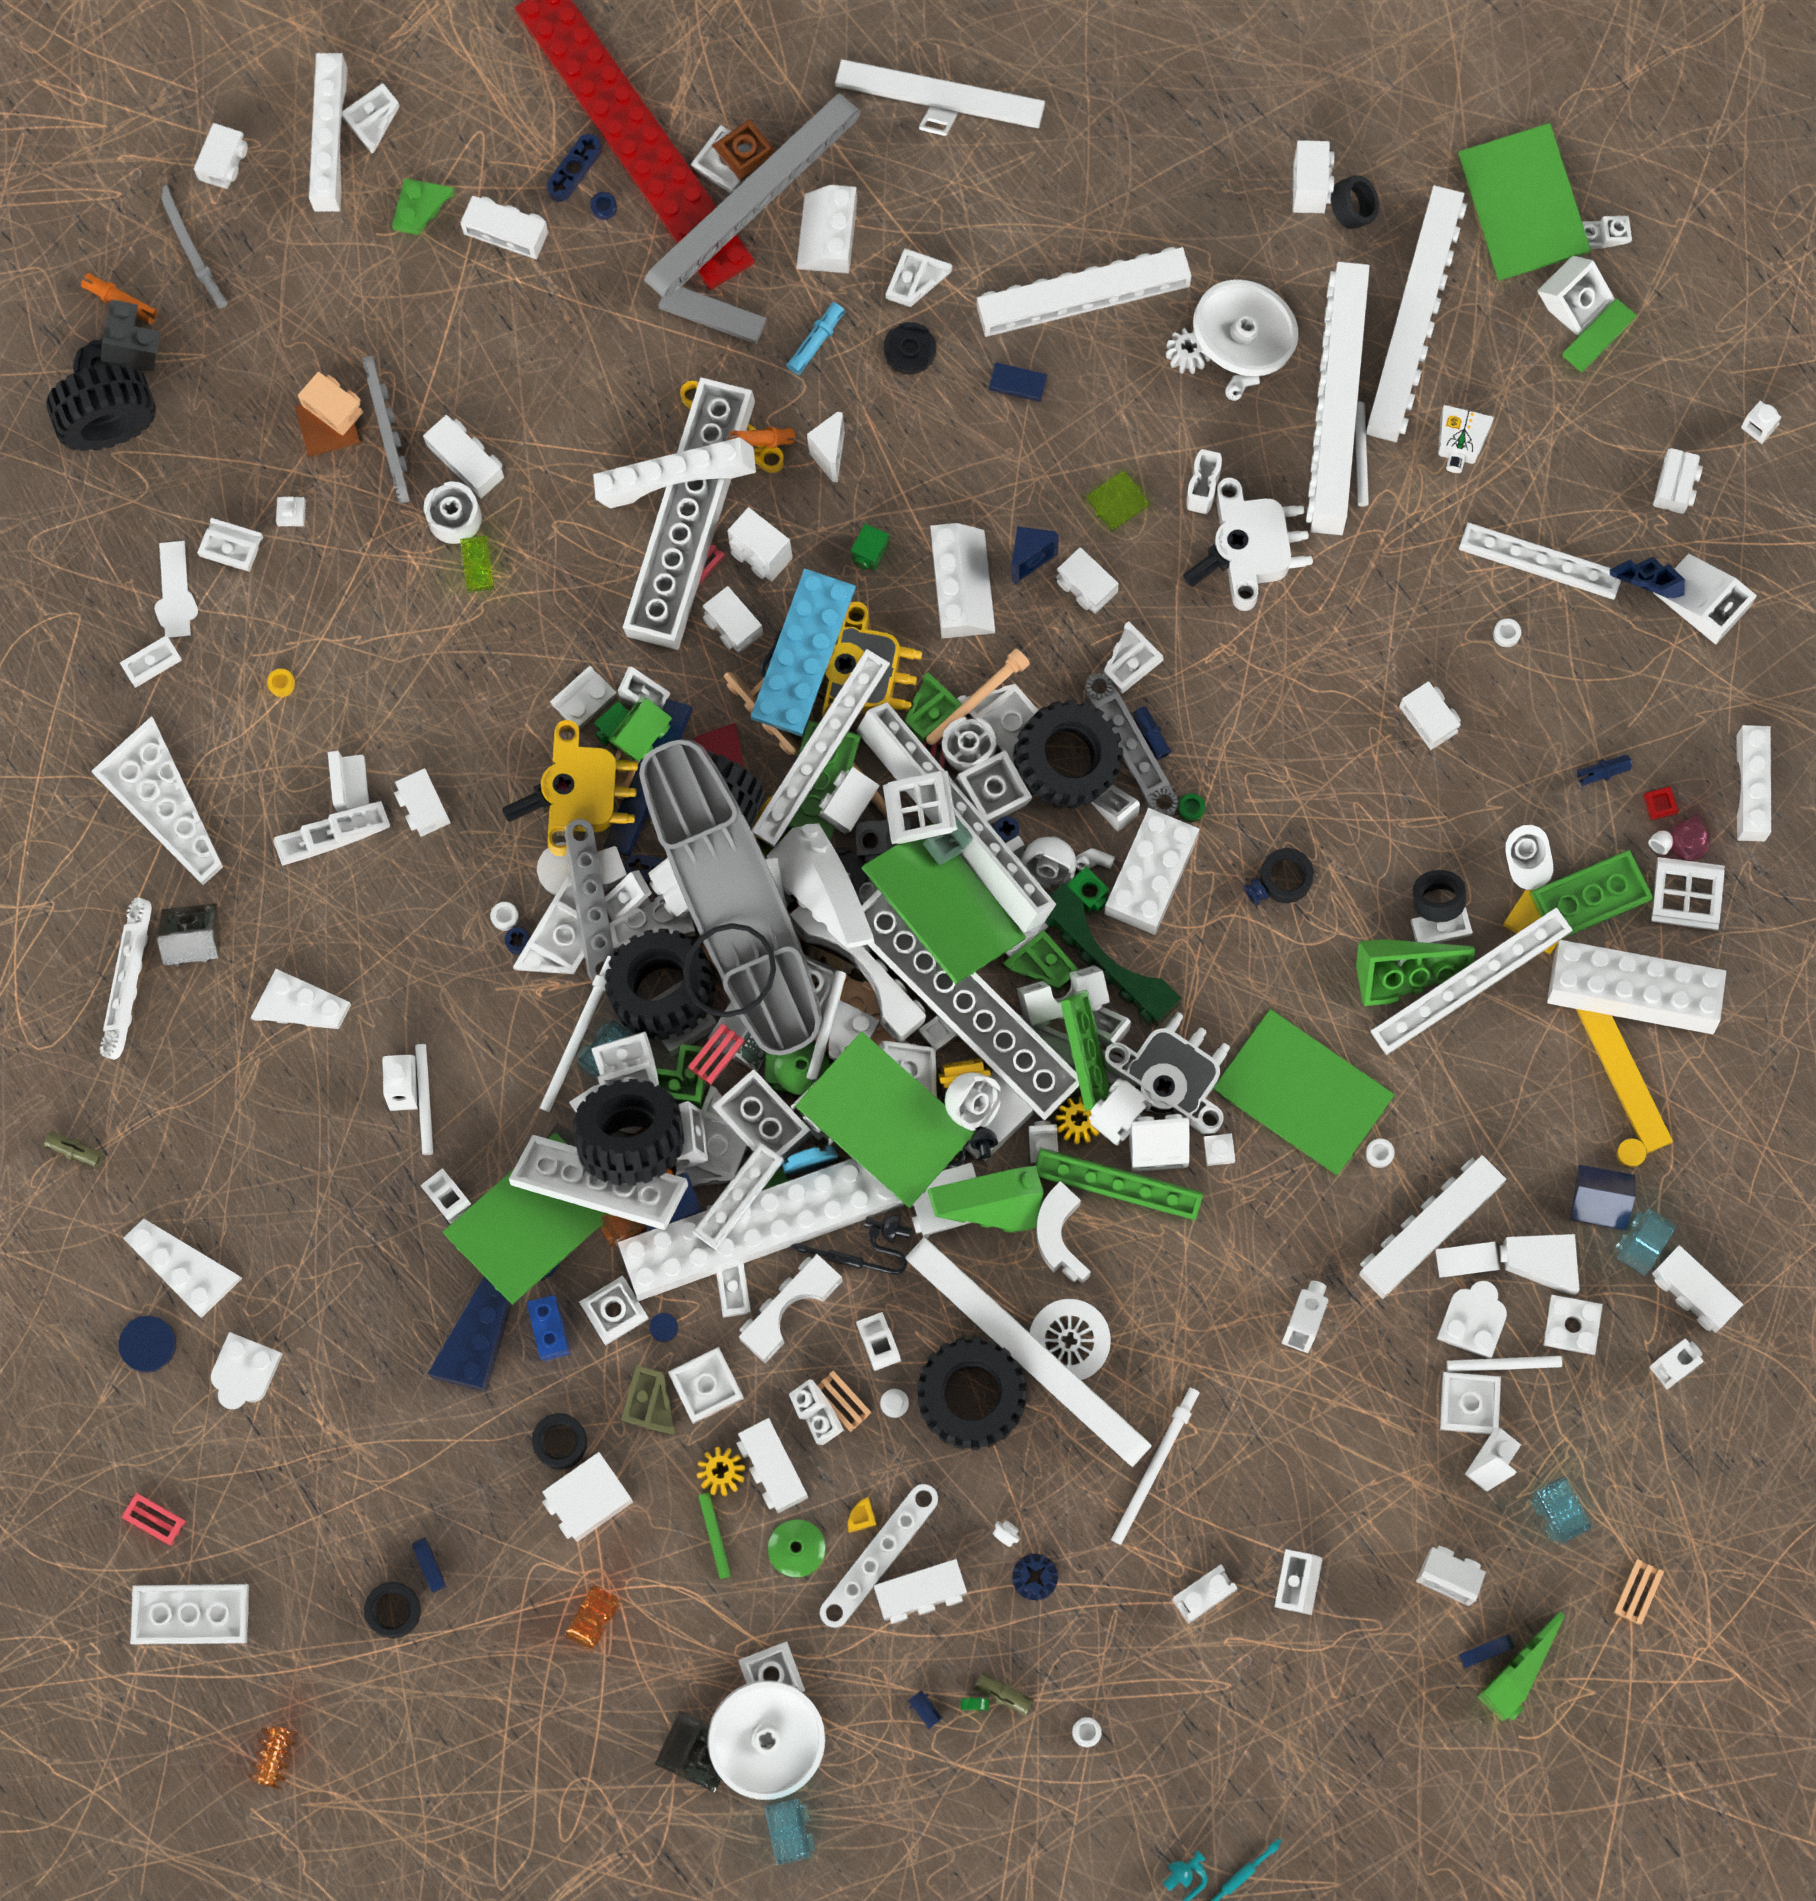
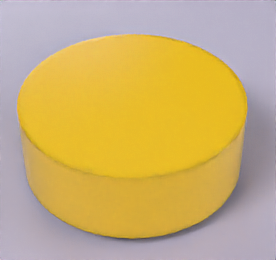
M279 668L269 674L267 686L273 695L286 697L293 692L295 679L290 671Z
M1626 1139L1617 1149L1618 1161L1627 1168L1638 1167L1646 1158V1148L1637 1139Z

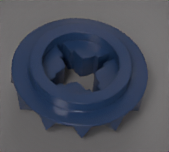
M1029 1554L1020 1558L1014 1566L1012 1582L1014 1588L1022 1597L1029 1600H1041L1048 1597L1055 1590L1058 1582V1572L1053 1561L1046 1556ZM1027 1567L1035 1572L1041 1571L1043 1568L1045 1569L1040 1576L1043 1587L1035 1581L1025 1585L1030 1577Z

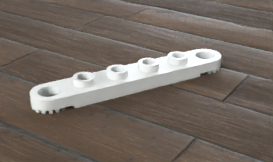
M138 897L131 901L132 905L130 904V909L127 910L129 912L127 914V924L124 925L103 1028L105 1034L102 1038L103 1042L100 1043L102 1045L100 1047V1054L113 1060L117 1059L124 1049L127 1030L132 1021V1005L137 995L138 975L142 970L143 950L148 941L147 930L152 907L150 901Z
M921 1484L912 1489L822 1604L820 1617L826 1626L838 1628L847 1622L874 1588L873 1585L877 1584L938 1504V1495L933 1487ZM927 1491L930 1493L932 1502L929 1506L920 1507L917 1505L915 1498L919 1492ZM831 1605H838L842 1608L843 1616L840 1620L830 1621L827 1618L826 1611Z

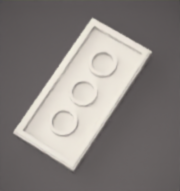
M133 1585L130 1644L247 1643L249 1585Z

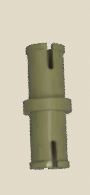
M54 1131L47 1135L44 1143L45 1148L66 1155V1159L71 1161L74 1159L95 1169L99 1166L103 1157L102 1151H97L83 1145L81 1140L76 1138L71 1140Z
M982 1672L974 1689L997 1700V1704H1004L1026 1716L1034 1699L1011 1688V1684H1003Z

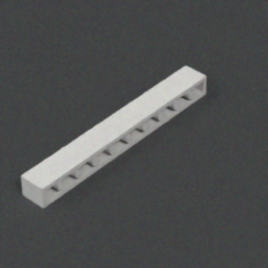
M1433 185L1366 435L1397 442L1399 433L1405 435L1409 419L1404 418L1406 409H1412L1415 394L1410 393L1412 385L1418 386L1422 371L1418 370L1417 366L1419 361H1425L1428 346L1423 344L1425 337L1431 338L1435 324L1430 322L1432 313H1438L1441 299L1436 298L1438 289L1444 291L1448 276L1443 274L1444 267H1450L1454 251L1449 250L1451 242L1457 243L1460 227H1456L1457 219L1463 220L1467 204L1462 203L1464 197L1462 192Z
M888 702L867 711L856 731L896 780L938 771L945 772ZM949 776L955 818L960 820L973 838L972 842L960 856L1024 933L1042 925L1056 903ZM935 785L920 787L922 804L937 801ZM914 789L906 790V792L916 802ZM938 807L923 810L932 823H940Z

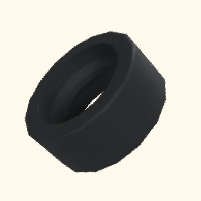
M1354 175L1340 180L1334 185L1333 192H1331V206L1336 219L1342 226L1348 229H1357L1376 220L1379 213L1378 194L1373 184L1367 178L1361 175ZM1351 190L1358 199L1360 207L1359 214L1355 211L1351 203Z
M1282 848L1268 855L1262 865L1260 881L1270 898L1281 903H1292L1306 896L1313 882L1314 870L1311 861L1304 853L1297 849ZM1284 860L1297 863L1303 872V881L1300 886L1291 891L1277 888L1271 880V870L1275 864Z
M1432 870L1422 874L1413 886L1415 911L1422 918L1432 922H1447L1457 918L1466 906L1465 883L1460 876L1451 871ZM1436 889L1448 890L1456 895L1452 900L1444 903L1430 902L1423 897L1427 892Z
M555 1413L546 1416L538 1422L532 1434L534 1453L543 1464L553 1469L573 1467L582 1459L587 1450L588 1439L585 1429L577 1419L568 1414ZM558 1424L570 1427L577 1439L573 1452L563 1458L550 1456L543 1446V1437L546 1431Z
M396 1582L382 1583L374 1588L366 1598L364 1606L365 1620L369 1627L380 1636L391 1639L404 1637L412 1632L419 1622L421 1615L420 1601L415 1592L404 1584ZM397 1593L406 1598L410 1611L408 1618L403 1624L391 1628L379 1622L376 1617V1606L379 1600L386 1594Z

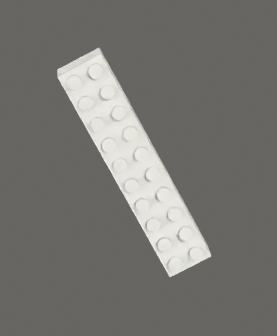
M1337 262L1336 271L1330 272L1327 288L1328 301L1324 319L1326 324L1322 341L1323 354L1320 363L1321 377L1317 396L1319 399L1315 417L1316 430L1314 431L1313 439L1314 452L1311 461L1312 475L1308 493L1310 498L1306 515V522L1311 523L1310 532L1343 535L1346 523L1370 266L1367 264Z
M700 377L677 453L727 441L728 437H736L729 435L731 431L747 430L755 404L752 390ZM702 479L666 487L624 621L623 629L627 637L679 650L731 479Z
M879 889L862 905L874 937V943L867 944V946L1007 1083L1043 1121L1079 1087L1077 1073L976 972L955 984Z
M852 1158L761 1191L716 1250L692 1232L708 1210L670 1223L666 1230L657 1228L620 1241L618 1246L637 1300L641 1301L791 1247L792 1244L805 1242L866 1220L867 1217H874L902 1207L904 1203Z

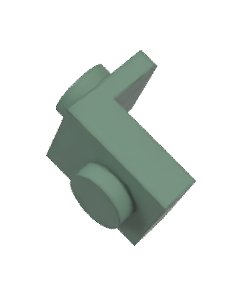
M956 818L957 830L952 831L953 833L930 837L923 843L939 866L963 853L973 840L968 829L963 826L958 818Z

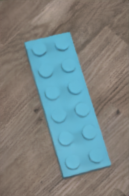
M804 568L754 705L751 720L801 737L803 736L854 595L855 585Z

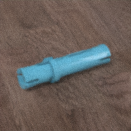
M832 302L820 320L815 321L811 333L786 364L791 372L801 375L827 337H831L835 325L845 314L844 309L840 305Z

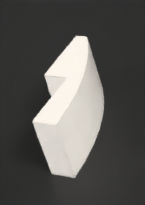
M1603 216L1600 221H1582L1591 250L1631 243L1632 241L1629 216Z
M1496 1242L1435 1249L1439 1278L1500 1270Z
M809 1379L789 1393L799 1419L807 1421L816 1444L824 1445L844 1431L832 1406L813 1380Z

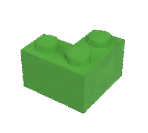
M681 1044L676 1071L656 1068L659 1086L666 1089L667 1093L672 1094L678 1105L689 1101L699 1109H702L706 1082L689 1070L688 1066L703 1047ZM710 1052L698 1065L697 1068L699 1070L711 1056Z

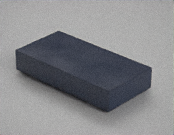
M995 362L989 390L1041 402L1047 374Z

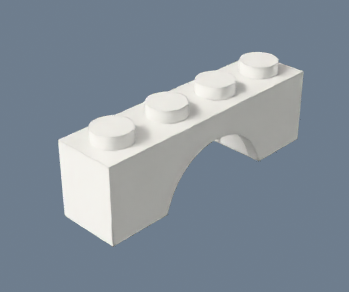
M1743 725L1737 734V762L1741 772V793L1737 812V840L1765 842L1771 833L1770 726Z
M818 1254L813 1259L810 1256L807 1257L798 1267L800 1272L794 1279L791 1277L787 1278L779 1287L781 1291L774 1300L772 1298L766 1300L759 1309L762 1313L755 1320L750 1318L739 1330L742 1333L739 1336L740 1341L765 1364L784 1344L780 1332V1321L784 1311L792 1303L800 1299L812 1298L824 1302L843 1282L842 1276Z

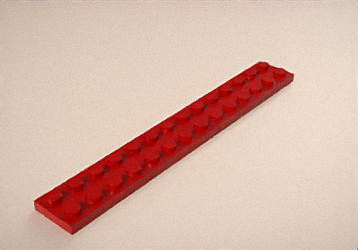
M525 0L515 6V12L678 244L717 207L572 0ZM735 235L697 273L711 291L752 266L754 259L739 237Z

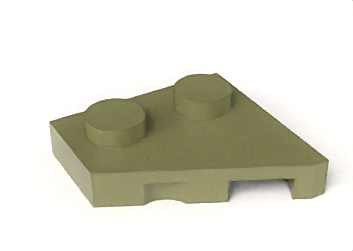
M635 1366L621 1422L671 1436L674 1435L675 1428L672 1422L664 1373Z

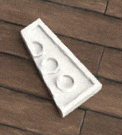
M145 1219L139 1222L123 1238L200 1318L242 1279L239 1275Z

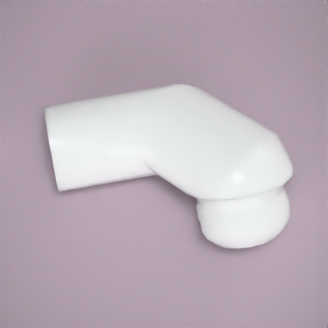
M1241 374L1233 376L1226 387L1227 398L1233 401L1240 399L1247 386L1260 384L1259 376H1245Z
M1091 848L1076 856V869L1082 871L1086 866L1090 869L1096 865L1111 869L1115 856Z

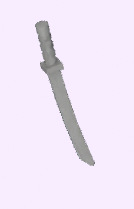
M164 185L162 202L174 230L196 271L195 275L200 284L204 283L218 308H224L228 302L223 297L221 291H219L218 286L215 285L216 283L212 279L213 275L208 266L205 267L181 220L167 185Z

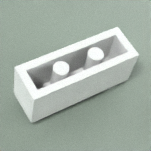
M472 196L461 220V227L465 235L534 259L538 258L548 235L546 221L539 215L521 213L513 206L506 205L504 207L498 205L487 197L478 198Z
M445 415L423 435L426 446L481 499L504 478L501 470L503 465L493 454L489 457L483 451L485 448L476 437L471 439L465 433L467 430L459 420L455 419L453 421Z
M1680 1245L1652 1273L1655 1277V1283L1664 1291H1671L1677 1297L1676 1302L1686 1311L1691 1310L1698 1316V1323L1708 1331L1712 1329L1716 1333L1743 1305Z
M769 1418L738 1433L741 1441L736 1444L743 1458L750 1457L754 1466L749 1468L756 1484L763 1483L767 1492L763 1493L762 1496L769 1510L775 1507L777 1513H780L808 1498Z
M956 1559L873 1585L884 1621L890 1620L891 1624L907 1620V1614L918 1611L919 1615L935 1611L934 1605L943 1602L946 1603V1606L958 1604L963 1601L962 1596L967 1595Z

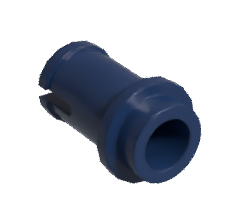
M921 1690L908 1700L911 1704L909 1708H914L927 1728L930 1729L943 1717L927 1698L929 1694H924Z

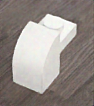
M443 1168L420 1185L450 1224L472 1206Z
M883 1312L856 1322L874 1371L901 1361Z

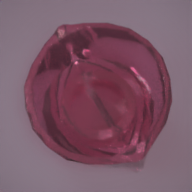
M1698 815L1682 821L1672 829L1670 833L1673 837L1671 850L1680 859L1695 861L1705 856L1709 851L1711 844L1710 835Z

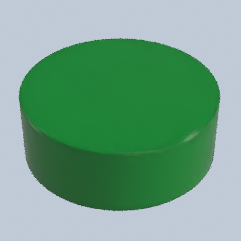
M1190 793L1184 795L1179 800L1178 814L1184 821L1196 822L1203 817L1205 802L1201 796Z
M962 1698L961 1710L989 1711L990 1700L988 1698Z

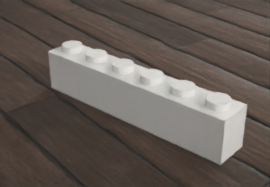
M1483 1155L1477 1160L1472 1157L1461 1168L1464 1173L1459 1178L1455 1179L1452 1176L1441 1187L1444 1192L1438 1198L1432 1195L1421 1206L1424 1211L1418 1217L1412 1214L1401 1225L1404 1230L1397 1237L1391 1234L1380 1245L1383 1250L1377 1256L1371 1253L1360 1264L1363 1269L1360 1271L1359 1276L1382 1299L1504 1184L1506 1178Z

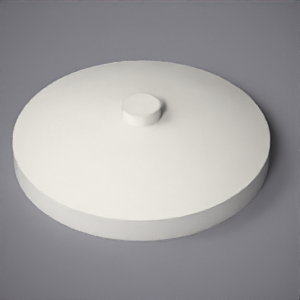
M1228 280L1218 283L1205 292L1194 312V332L1201 348L1218 365L1237 374L1262 376L1279 370L1288 362L1298 342V326L1289 306L1275 292L1255 282Z
M755 1681L731 1692L716 1709L708 1730L709 1755L718 1775L730 1788L754 1799H777L800 1789L816 1772L823 1757L825 1747L823 1722L814 1704L797 1688L779 1681Z

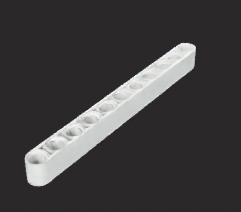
M923 1237L905 1257L911 1265L998 1345L1006 1348L1011 1353L1010 1356L1017 1360L1022 1367L1129 1465L1133 1467L1150 1449L1152 1445L1082 1380H1079L1061 1361H1058V1358L1047 1348L1035 1340L1021 1324L929 1240Z

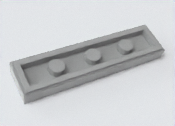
M680 287L667 299L662 297L658 304L661 310L756 345L767 322L765 317Z

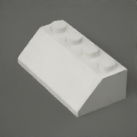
M959 523L930 526L941 639L995 633L985 531Z

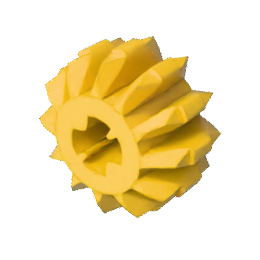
M1079 1097L1078 1104L1076 1105L1073 1099L1069 1098L1067 1100L1069 1108L1060 1105L1059 1111L1063 1115L1055 1116V1121L1062 1123L1057 1127V1132L1067 1131L1064 1135L1065 1141L1070 1140L1074 1136L1075 1145H1079L1080 1137H1083L1086 1143H1090L1089 1133L1096 1137L1099 1135V1131L1090 1124L1091 1110L1085 1111L1082 1097ZM1077 1116H1083L1081 1126L1075 1125L1076 1121L1072 1122L1071 1120H1076Z
M716 1447V1457H712L707 1451L704 1455L709 1462H698V1466L706 1469V1471L698 1472L697 1477L700 1479L707 1478L702 1482L701 1486L703 1489H706L712 1485L711 1495H716L720 1487L722 1495L727 1496L726 1487L730 1486L734 1492L738 1490L737 1486L733 1483L734 1480L741 1483L744 1482V1477L736 1473L743 1472L746 1468L745 1465H736L741 1460L739 1454L730 1459L732 1449L727 1448L724 1456H722L720 1447ZM719 1465H723L725 1469L729 1468V1472H725L722 1479L717 1474L714 1476V1472L718 1471Z

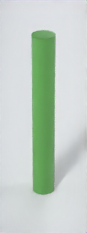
M704 1493L699 1495L703 1516L720 1579H726L731 1577L710 1493Z

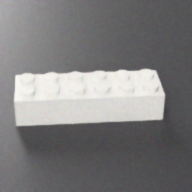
M1559 940L1554 952L1547 1003L1714 1034L1721 1019L1726 970Z

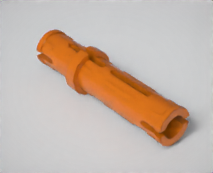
M87 273L84 276L93 284L82 280L81 287L100 296L101 301L111 303L112 299L137 304V318L149 325L154 322V319L146 313L156 318L158 314L157 309L117 289L116 285L112 282L106 283L92 273Z
M770 426L764 430H734L729 435L736 437H728V440L740 437L751 446L775 448L778 445L793 444L794 440L787 439L795 438L796 436L792 428L777 429Z

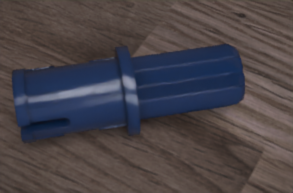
M1147 707L1138 708L1133 712V717L1142 731L1144 739L1147 740L1155 754V758L1160 760L1168 756L1172 751L1161 734L1162 728L1156 725Z
M1622 755L1607 761L1599 760L1598 764L1578 769L1577 778L1589 775V777L1578 781L1581 786H1586L1602 779L1608 781L1611 776L1630 771L1632 769V761L1628 755Z

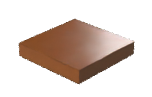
M302 404L294 406L309 457L360 443L355 422L342 436L303 407Z

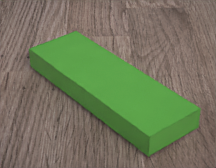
M1616 298L1563 352L1562 356L1583 373L1635 320L1637 315Z

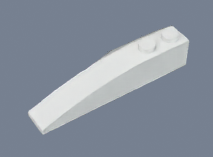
M806 824L801 827L792 828L766 856V859L778 858L783 890L788 895L793 894L797 898V903L803 909L807 907L812 911V917L818 922L825 923L827 931L846 948L874 943L873 934L856 891L840 858L820 824Z

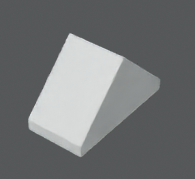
M628 667L618 689L621 703L631 707L635 705L640 697H645L662 710L666 699L670 695L669 691L633 667Z
M1113 784L1100 797L1091 802L1117 832L1139 815L1140 803L1138 800Z
M1104 1007L1093 1011L1099 1041L1104 1046L1108 1047L1110 1044L1120 1043L1130 1031L1131 1021L1127 1017Z

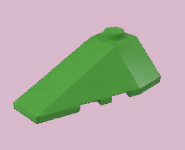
M1388 939L1359 941L1356 969L1362 1004L1364 1006L1392 1004L1399 1001V997L1413 992L1416 995L1423 992L1425 987L1436 983L1441 985L1474 962L1475 948L1473 946Z
M1036 1166L1006 1170L932 1187L927 1190L935 1217L962 1223L969 1221L978 1223L981 1227L985 1228L997 1227L1009 1233L1036 1228L1044 1193Z
M1561 1611L1477 1695L1501 1721H1505L1508 1717L1513 1721L1524 1710L1521 1704L1526 1700L1565 1616Z

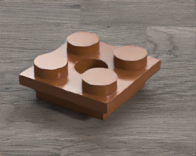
M751 119L712 145L713 149L740 182L754 173L776 152L775 148ZM743 144H748L752 147V149L746 153L740 152L738 150V148Z

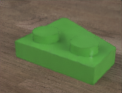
M404 178L392 223L393 230L419 235L427 227L428 221L435 218L440 212V207L444 202L454 196V188Z
M927 672L923 677L922 686L914 698L912 709L907 714L905 724L924 744L927 736L962 704Z
M1044 930L1003 963L1005 969L1036 982L1044 981L1057 991L1070 982L1069 973L1079 970Z

